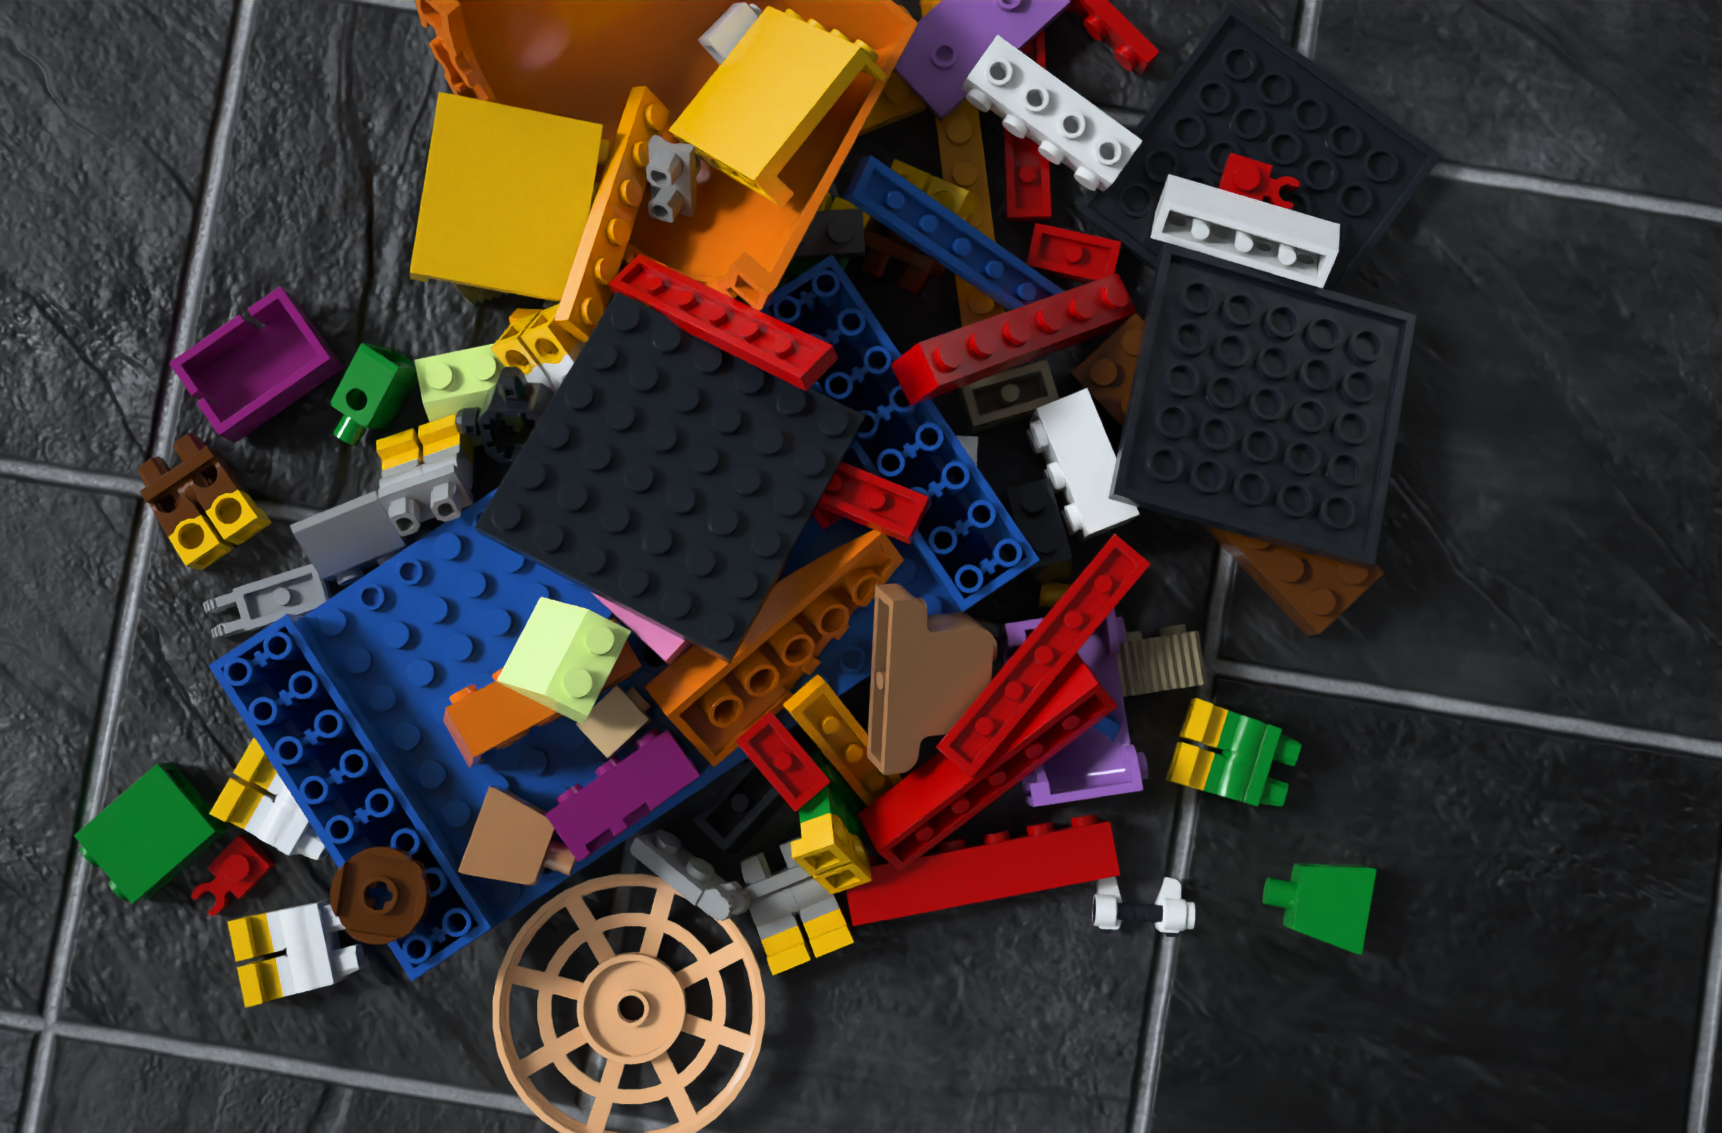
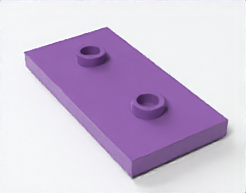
M942 0L918 21V25L893 72L942 122L967 99L966 95L968 93L961 88L997 34L1021 51L1069 7L1070 0Z

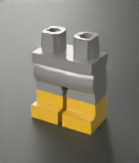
M456 413L418 426V435L414 428L376 441V452L382 460V479L379 480L378 499L389 515L391 523L401 536L418 532L421 522L434 517L444 522L459 518L462 508L473 505V494L470 489L473 486L474 444L468 435L457 431L455 423Z
M801 835L779 845L787 867L771 872L763 851L743 858L740 861L745 881L742 889H746L745 891L749 893L748 896L751 898L749 910L767 955L766 959L772 975L811 960V951L796 916L800 914L816 958L854 943V936L836 895L829 894L813 879V875L810 876L792 859L790 842L801 839Z

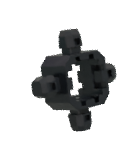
M505 367L502 369L497 383L488 390L482 409L473 407L463 408L458 411L455 422L457 431L470 436L480 437L482 434L487 455L499 463H514L534 428H521L520 432H514L513 426H506L505 420H500L502 413L504 417H519L520 413H526V418L534 420L536 425L555 393L543 383L527 382L525 374L520 368Z

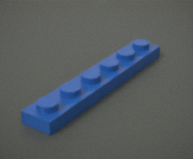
M872 155L862 156L842 197L1010 311L1065 292Z

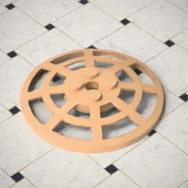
M617 873L593 878L564 890L541 906L522 926L508 947L499 969L493 995V1032L497 1053L507 1078L522 1101L542 1121L560 1133H618L605 1130L613 1103L643 1104L658 1101L665 1097L669 1098L679 1122L667 1128L640 1133H696L715 1120L735 1100L750 1077L760 1052L766 1023V995L761 970L750 943L732 918L725 921L719 920L717 922L725 929L733 943L710 954L706 947L691 932L679 924L668 920L674 895L683 896L659 876L645 873ZM619 886H644L657 889L650 914L619 913L605 916L598 920L594 918L582 897L595 891ZM566 906L579 930L572 934L558 948L548 963L545 972L518 966L524 950L536 932L555 913ZM623 926L647 927L640 952H627L618 955L614 953L603 932ZM666 933L684 944L698 961L675 973L670 966L657 958L663 934ZM587 941L599 965L588 975L584 982L559 976L562 967L570 955ZM740 959L743 960L747 969L752 991V1025L750 1035L724 1026L726 1019V995L719 970ZM706 977L710 984L713 999L712 1021L686 1013L687 1002L684 989ZM512 984L539 990L537 1019L544 1046L522 1059H519L514 1047L510 1027V994ZM553 994L577 1000L579 1026L557 1038L552 1018ZM629 995L640 998L644 1004L643 1016L637 1020L625 1018L620 1012L622 998ZM680 1031L706 1039L696 1058L678 1074L666 1050L674 1043ZM588 1042L597 1053L607 1058L601 1082L583 1073L566 1054ZM719 1044L744 1053L739 1067L726 1087L707 1106L696 1113L685 1086L690 1084L706 1068ZM651 1061L661 1081V1084L642 1089L618 1088L625 1064ZM553 1062L557 1069L573 1085L585 1093L596 1097L587 1124L571 1118L553 1106L536 1089L529 1076Z

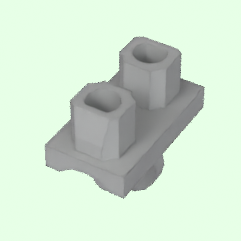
M654 134L648 141L649 164L646 166L647 180L650 182L651 199L648 202L649 216L669 223L673 222L678 214L692 217L697 210L696 176L701 169L700 158L695 153V146L684 143L672 144L665 141L661 136Z

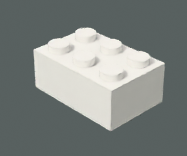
M1086 388L1038 407L1029 421L1030 429L1026 430V434L1034 453L1042 452L1047 464V469L1043 470L1044 479L1050 478L1054 494L1059 493L1064 505V510L1059 513L1069 536L1075 534L1080 543L1127 524L1137 517L1139 511L1136 506L1108 499L1116 456L1088 389Z

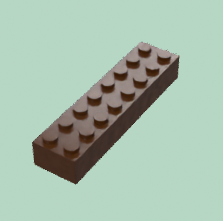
M1137 313L1133 314L1074 369L1066 380V383L1075 392L1088 389L1100 419L1119 439H1121L1144 327V321ZM1201 524L1307 636L1318 635L1323 632L1385 573L1376 563L1375 566L1364 569Z

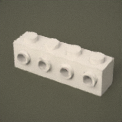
M998 34L968 75L961 88L968 93L966 98L973 106L983 112H988L989 109L1003 119L1002 125L1010 133L1019 138H1024L1025 136L1039 145L1038 151L1042 156L1054 164L1059 165L1062 162L1075 171V179L1093 191L1098 188L1104 192L1111 186L1142 142L1140 138Z
M1169 174L1155 211L1150 238L1323 288L1339 252L1340 224Z

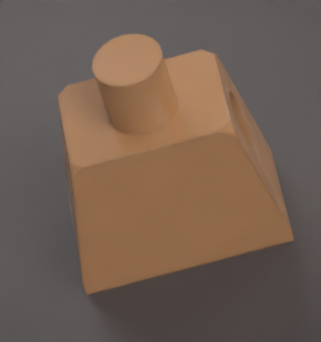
M495 785L488 788L458 872L466 875L534 886L540 883L545 868L570 876L577 860L566 844L555 841L558 833L545 816L548 812L509 790Z

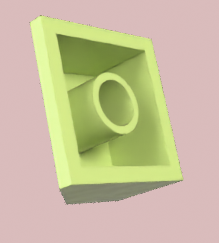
M494 344L414 360L422 402L429 422L455 413L457 415L458 411L463 408L479 407L482 409L488 390L497 383L502 369L505 368L490 349ZM502 413L500 420H505L506 426H513L514 432H520L521 428H526L524 413H520L519 417H504ZM482 434L480 437L468 435L474 447L484 445Z
M540 597L497 682L583 724L592 710L631 631L589 609Z

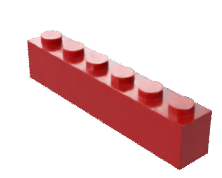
M1116 273L919 342L890 365L910 406L1106 334L1137 313L1119 274Z
M1076 653L972 778L943 753L939 752L918 769L912 771L905 779L884 795L877 798L871 805L861 811L858 816L876 851L901 872L1112 712L1118 705L1094 671Z
M1097 813L1071 817V826L1054 829L1053 821L1028 825L1026 826L1028 834L1010 837L1009 830L986 833L982 835L984 841L982 843L966 845L965 838L947 840L938 843L939 851L923 854L901 872L888 861L878 862L877 855H869L872 881L846 890L852 925L857 926L1120 876L1110 821L1105 819L1098 820Z

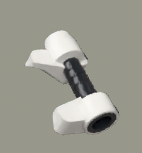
M1116 877L1097 880V894L1093 898V926H1097L1098 931L1101 933L1110 934L1112 929H1119L1121 921H1146L1154 923L1155 928L1160 932H1165L1167 937H1177L1181 931L1194 928L1195 904L1194 902H1186L1185 899H1181L1180 882L1169 877L1164 878L1155 904L1151 905L1122 903Z

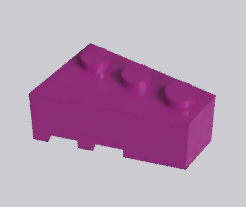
M656 728L652 729L633 743L637 749L636 752L623 761L618 755L595 770L598 776L597 779L584 788L580 783H577L557 798L559 805L545 814L578 862L594 854L702 776V773L671 730H666L660 734Z

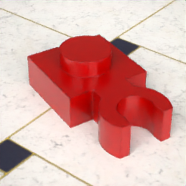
M1230 153L1227 157L1218 189L1259 201H1267L1269 204L1292 210L1294 204L1282 200L1279 196V190L1287 189L1295 192L1299 188L1300 182L1290 176L1280 177L1277 180L1269 178L1273 165Z
M244 834L238 835L207 867L216 878L213 881L198 885L193 890L191 898L198 900L206 892H212L216 897V903L207 913L210 916L218 915L228 907L231 892L238 899L244 898L275 864Z

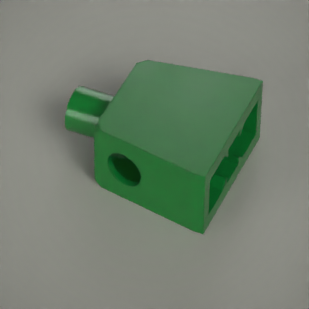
M361 343L331 400V406L344 414L333 434L342 441L352 446H357L367 428L386 429L419 382L415 362L389 346Z
M1294 863L1290 881L1270 877L1266 879L1263 890V904L1285 908L1284 926L1355 954L1362 955L1377 869L1355 864Z

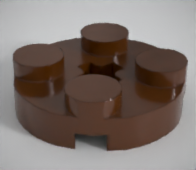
M377 846L359 852L338 869L332 881L330 903L335 917H339L341 924L347 929L345 931L351 937L368 944H387L413 932L424 919L429 908L431 891L426 868L422 862L414 859L408 852L396 847ZM380 881L385 882L387 890L393 893L392 900L386 901L383 908L376 907V899L369 897L370 888H377Z

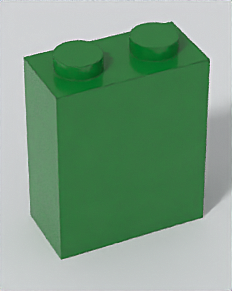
M173 762L157 763L74 836L82 845L80 851L84 858L93 866L101 867L111 879L109 886L120 899L134 904L149 900L226 833L229 828L222 820L209 814L212 810L211 806Z

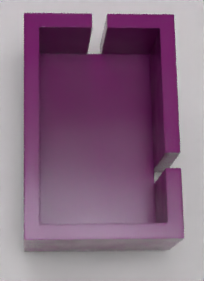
M281 286L247 309L252 317L265 324V326L258 329L254 323L239 314L169 362L191 396L200 399L196 403L217 434L235 443L344 368L296 297Z

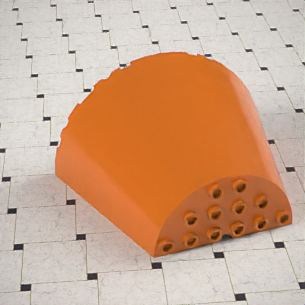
M415 0L421 25L425 28L431 25L435 30L437 37L429 43V46L435 58L442 65L445 72L444 77L454 95L602 124L601 138L609 140L606 163L632 87L647 86L670 111L662 138L672 144L681 143L668 130L720 66L699 43L698 39L733 3L746 2L748 6L753 3L762 12L767 6L784 13L787 9H791L806 23L809 19H813L821 24L829 33L836 29L844 34L853 44L859 39L871 47L879 56L875 63L888 77L883 82L861 71L777 175L794 193L783 208L700 159L701 169L696 176L697 210L692 217L678 214L675 220L669 223L649 216L648 202L651 199L650 182L647 181L618 274L640 254L759 311L771 300L918 25V22L912 18L905 7L894 3L892 0ZM597 165L595 183H600L605 167Z

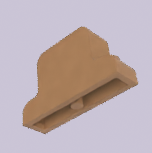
M899 584L875 585L867 757L883 775L900 774L909 771L918 760L920 743L925 737L948 733L990 683L992 662L997 657L995 637L969 614L953 612L928 615L925 600L922 597H914Z

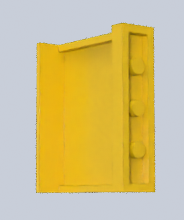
M767 6L668 131L681 143L694 145L695 153L702 161L783 208L794 193L777 177L779 172L860 71L883 82L888 76L875 63L879 56L863 41L857 39L853 44L840 31L833 29L829 33L821 24L813 19H809L806 23L791 9H787L784 13Z
M439 92L410 267V279L429 282L430 278L560 302L600 184L594 182L597 165L605 167L609 140L601 138L603 125Z

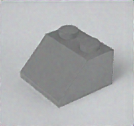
M377 491L290 525L295 538L321 579L331 582L337 581L339 586L359 580L364 577L363 570L378 564L379 566L413 544L410 534L406 536L398 534L390 521L389 515L378 499Z

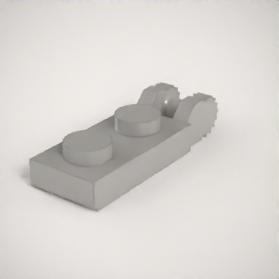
M309 564L234 588L232 593L207 600L203 603L205 613H219L227 608L238 607L241 619L221 623L211 629L213 639H221L245 631L252 632L268 627L287 613L298 616L305 615L332 598L328 581L321 579L313 564Z
M661 829L635 838L630 848V853L694 906L697 905L709 916L712 915L713 919L725 921L732 918L731 915H740L747 912L746 909L750 908L751 898L748 896L749 893L745 891L746 889L743 890L742 886L736 881L726 883L725 880L714 872L711 864L701 858H696L686 850L675 835Z

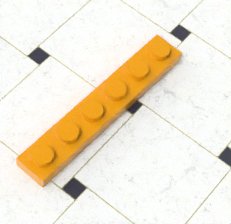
M647 86L631 88L554 319L555 322L581 343L587 342L607 308L612 293L608 283L618 274L648 181L646 175V166L649 164L648 141L654 134L662 137L670 111Z

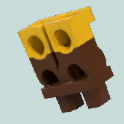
M896 159L893 161L891 166L893 171L964 221H966L969 214L973 215L980 199L970 191L938 177H933ZM873 217L870 218L868 229L864 230V241L867 248L860 269L885 280L894 259H898L904 262L905 265L896 285L919 296L922 295L930 283L932 276L941 279L946 267Z
M188 433L173 445V448L183 461L182 463L170 469L165 460L157 456L138 467V472L146 486L139 492L145 501L150 504L154 515L185 566L202 571L233 550L234 547L231 543L242 544L272 522L264 511L257 507L242 486L235 472L228 465L229 463L223 454L210 448L199 436Z

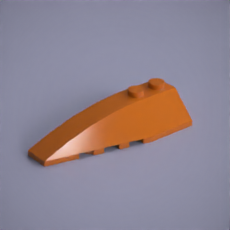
M872 530L828 552L774 585L731 664L693 645L648 683L645 689L673 724L708 762L715 767L739 747L735 740L771 710L776 715L784 708L783 704L793 696L790 690L804 673L810 676L821 663L817 658L833 637L838 641L850 627L848 624L850 616L858 606H867L875 596V585L885 584L904 559L887 535L876 530Z

